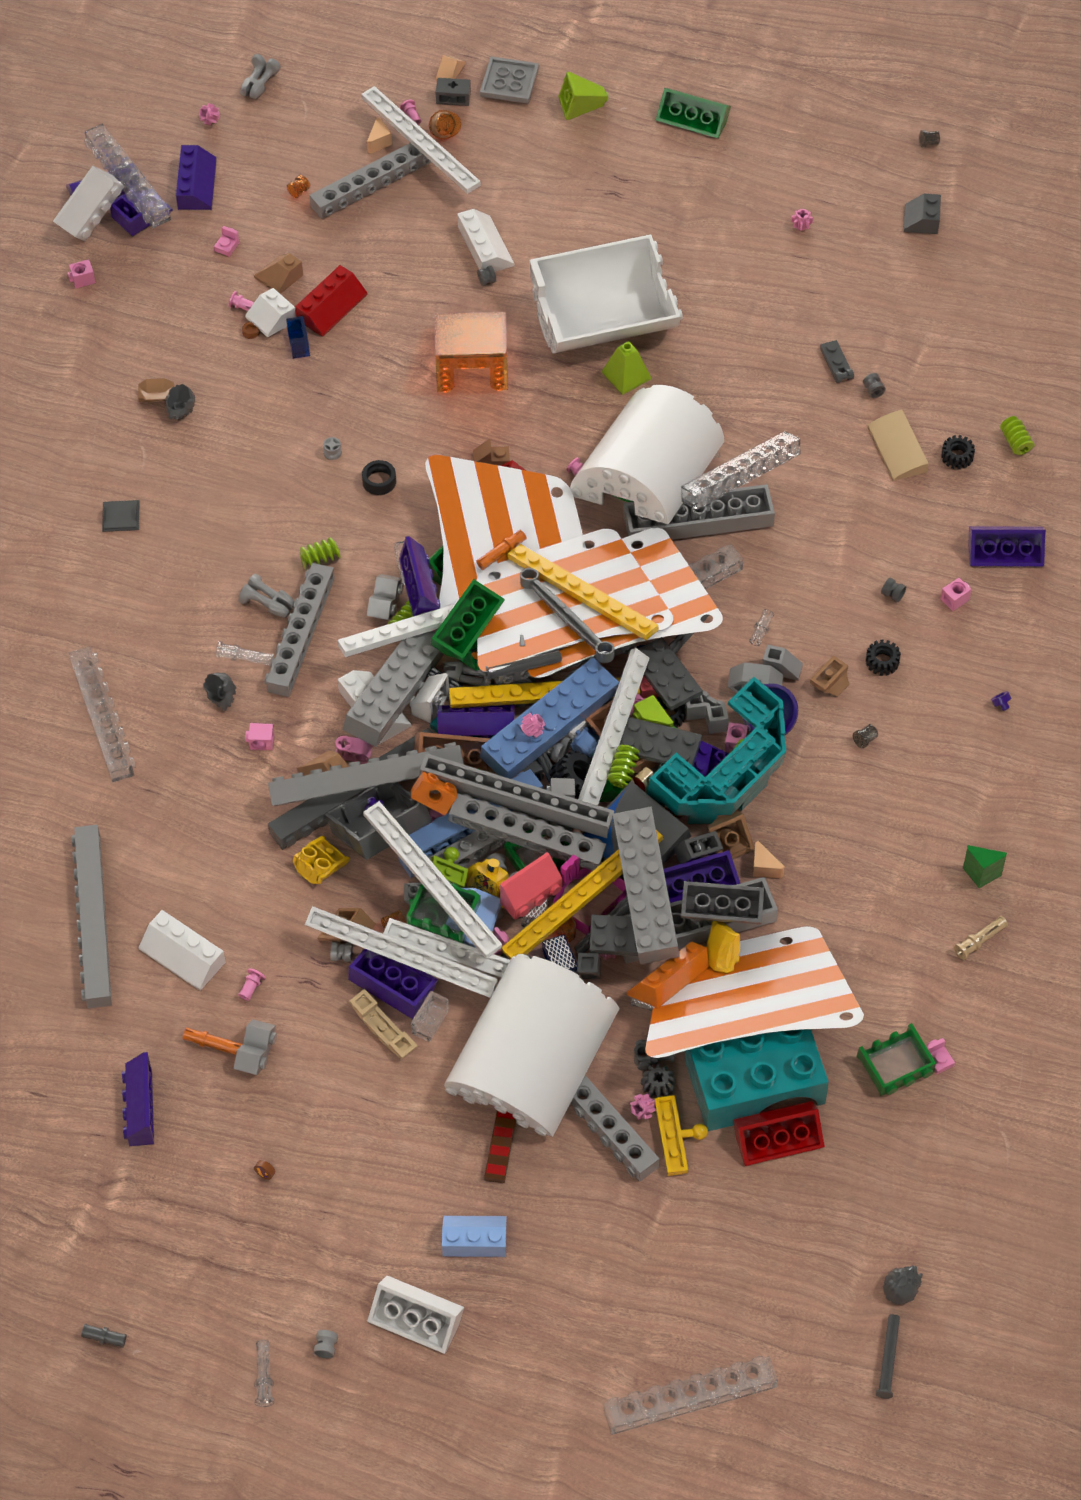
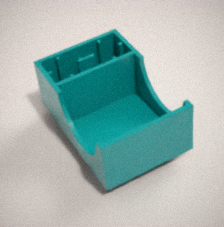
M811 1029L762 1033L715 1042L685 1051L687 1070L704 1124L708 1131L734 1126L733 1119L759 1114L766 1107L789 1098H812L816 1101L817 1106L826 1103L829 1081Z

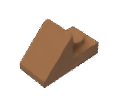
M488 439L473 450V460L481 463L503 465L510 461L509 446L491 447V439Z

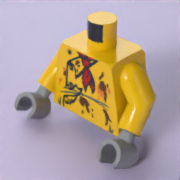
M486 859L467 868V887L477 888L500 898V884L509 878V874L499 866L500 863L497 859ZM502 905L496 920H500L503 917L502 908L504 907Z

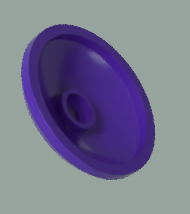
M774 683L764 684L783 701L785 735H787L796 724L798 718L797 700L793 693L782 685ZM743 718L744 724L748 725V730L752 732L755 728Z

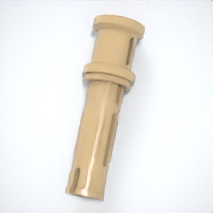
M999 916L975 935H968L965 941L955 944L954 951L960 959L966 960L973 951L980 950L981 944L1008 926L1006 919L1003 916Z

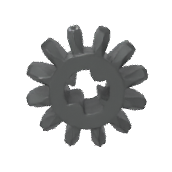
M657 1064L656 1068L649 1066L648 1071L643 1072L641 1084L643 1085V1091L648 1092L650 1098L653 1095H656V1098L660 1097V1095L665 1097L668 1096V1092H673L676 1079L673 1078V1071H668L667 1066L660 1068V1065Z

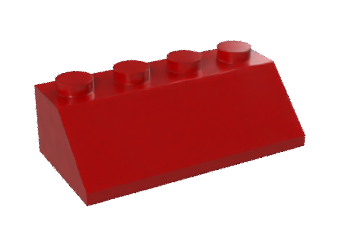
M339 265L295 306L296 321L323 337L363 300L368 293L353 272Z
M812 1101L733 1119L736 1140L745 1166L825 1147L819 1110Z

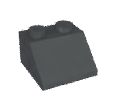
M924 193L906 203L903 232L938 234L941 195Z

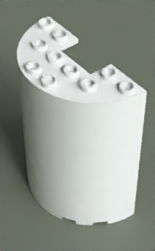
M652 235L529 260L530 277L533 283V297L538 311L537 315L543 336L552 353L679 326L680 320L683 319L682 311L677 308L676 295L673 296L671 289L666 290L667 283L665 279H662L661 269L663 259L661 254L658 255V245L656 241H653Z
M652 385L651 388H642L631 397L574 477L570 486L573 497L603 505L604 492L634 501L635 515L669 524L724 443L722 428L711 416L713 413L704 404L700 405L693 399L694 396L666 385Z
M517 954L509 962L444 1084L445 1091L453 1096L457 1094L463 1096V1099L471 1104L476 1102L480 1105H488L489 1103L495 1106L494 1108L505 1114L507 1111L513 1114L518 1125L524 1128L532 1127L536 1133L542 1136L547 1134L553 1137L620 1008L611 997L606 998L601 993L602 990L591 982L585 984L578 974L536 956L530 959L525 954Z

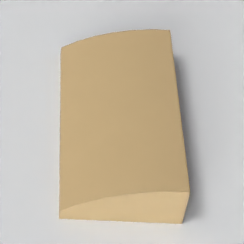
M902 409L884 415L868 424V429L893 481L927 472L928 461Z

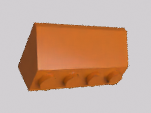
M691 941L679 950L680 957L667 959L628 990L627 995L659 1008L709 968L707 947Z

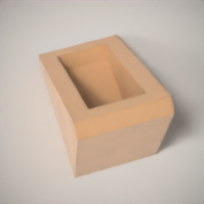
M443 55L436 81L438 78L455 79L464 67L465 61Z
M378 117L367 140L368 153H374L392 145L391 132L381 118Z
M757 841L754 850L753 877L781 879L784 876L785 866Z

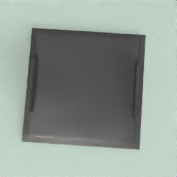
M140 500L103 502L102 532L139 530Z

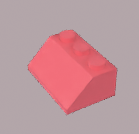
M548 852L500 884L501 905L514 920L526 916L532 908L542 905L548 897L554 896L561 891L562 877Z

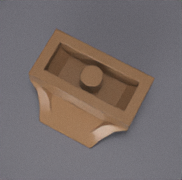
M165 378L142 381L138 384L139 402L166 401L169 390L175 387L174 382Z
M833 655L810 679V684L825 693L838 697L849 686L847 677L848 665Z

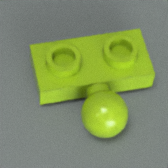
M455 847L445 849L443 854L445 860L435 855L430 858V861L449 883H454L460 888L465 887L468 869L454 864L459 858V851Z

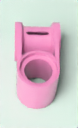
M340 736L335 741L336 752L341 755L344 761H360V764L368 763L373 745L359 738Z

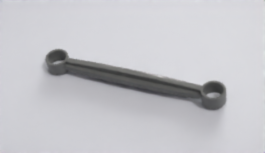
M526 568L520 572V585L526 589H533L577 635L595 650L597 661L608 663L614 659V645L607 641L602 642L569 607L539 581L537 570Z

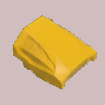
M323 835L309 842L293 857V863L297 872L311 884H321L324 879L344 867L350 860L348 856L343 855L331 845Z
M712 921L706 946L709 966L718 972L728 973L734 971L735 963L739 962L740 934L733 931L722 921Z

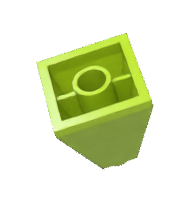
M566 72L558 95L565 119L570 120L603 107L604 103L608 101V92H605L604 87L571 72Z
M629 341L617 347L602 370L603 375L622 395L651 380V376L639 352Z

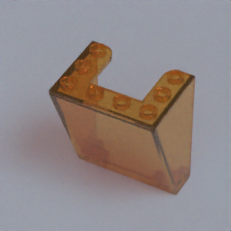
M505 312L435 314L437 392L453 390L455 387L454 369L490 368V387L497 391L508 390Z

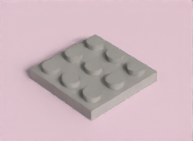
M490 57L480 90V97L529 104L539 70V63Z

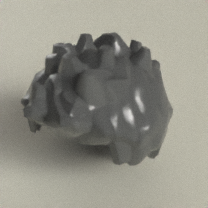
M184 384L172 387L169 390L165 405L167 408L166 412L169 413V419H182L183 415L187 416L189 413H192L195 405V395L192 390Z
M226 673L208 674L203 683V688L207 692V698L212 703H215L217 707L221 706L222 710L226 711L227 707H231V703L234 702L233 695L236 694L235 689L237 687Z
M913 1265L891 1270L885 1277L883 1285L886 1299L899 1305L913 1301L919 1292L918 1288L921 1286L923 1274H918L917 1267Z

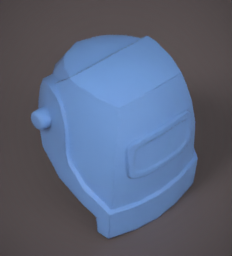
M584 727L581 731L577 730L575 732L577 735L573 738L571 749L573 752L579 751L581 754L584 753L587 757L593 758L600 737L592 728Z

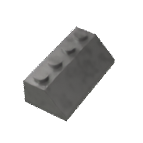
M684 881L681 918L762 925L764 888Z

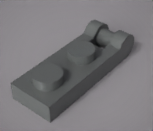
M838 341L820 344V350L835 382L839 383L844 379H854V372L850 368Z

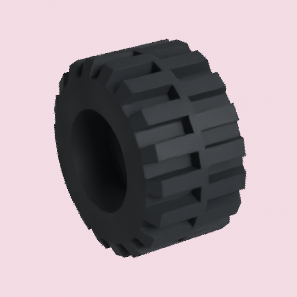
M579 751L566 753L552 766L549 773L551 776L550 782L551 778L575 779V799H578L592 758L587 757L584 753L581 754Z

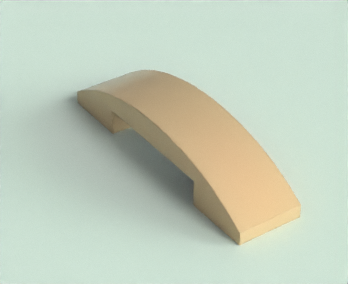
M365 989L349 1001L352 1008L373 1034L399 1058L403 1059L417 1048L418 1045L405 1032L402 1033Z

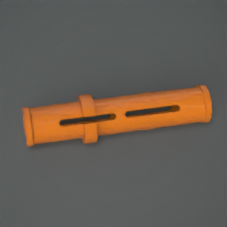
M518 530L509 538H504L502 543L476 560L479 568L484 570L504 554L513 550L518 544L527 539L525 533Z
M188 1027L185 1028L183 1033V1040L197 1043L201 1047L207 1046L236 1055L237 1049L243 1045L213 1036L207 1031L201 1032Z

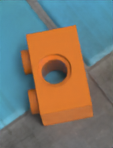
M423 771L411 789V798L445 816L457 799V788L449 782L445 783L439 780L436 775ZM437 790L439 793L434 794L431 791Z

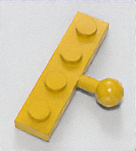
M675 1095L654 1098L667 1175L688 1174L683 1138L694 1137L697 1140H703L708 1135V1129L704 1124L698 1123L692 1129L681 1130Z

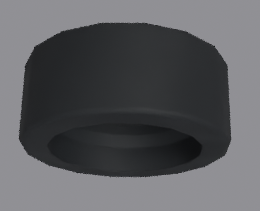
M375 460L368 463L362 471L363 487L367 492L374 495H385L391 492L396 485L395 468L392 464L383 460ZM376 472H383L390 476L383 483H374L368 479L371 474Z

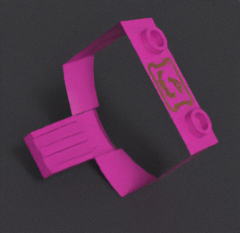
M574 854L560 867L562 888L556 894L553 903L562 897L564 889L574 879L578 880L592 872V870L587 868L579 870V858ZM618 877L612 883L622 893L600 915H608L627 896L625 881ZM573 916L566 921L585 935L591 931V925L587 926Z

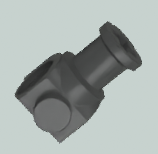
M647 1040L635 1042L634 1063L639 1070L646 1071L649 1066L657 1064L658 1061L670 1060L674 1062V1054L660 1058L648 1055L645 1057L639 1056L642 1053L646 1054Z

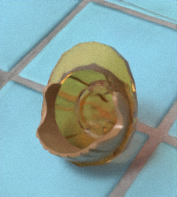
M439 110L430 117V132L438 139L451 138L460 131L461 119L451 111Z

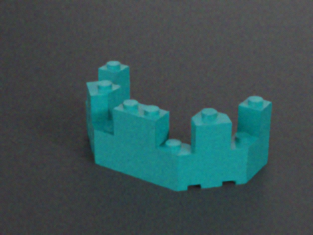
M755 677L728 701V705L755 729L724 760L704 777L676 752L650 777L647 794L663 808L666 806L675 815H687L688 824H712L717 819V815H732L738 808L742 811L768 785L770 776L783 764L786 755L783 701Z

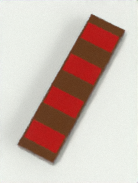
M497 1110L484 1175L485 1181L505 1183L517 1121L513 1114L507 1111L504 1114Z

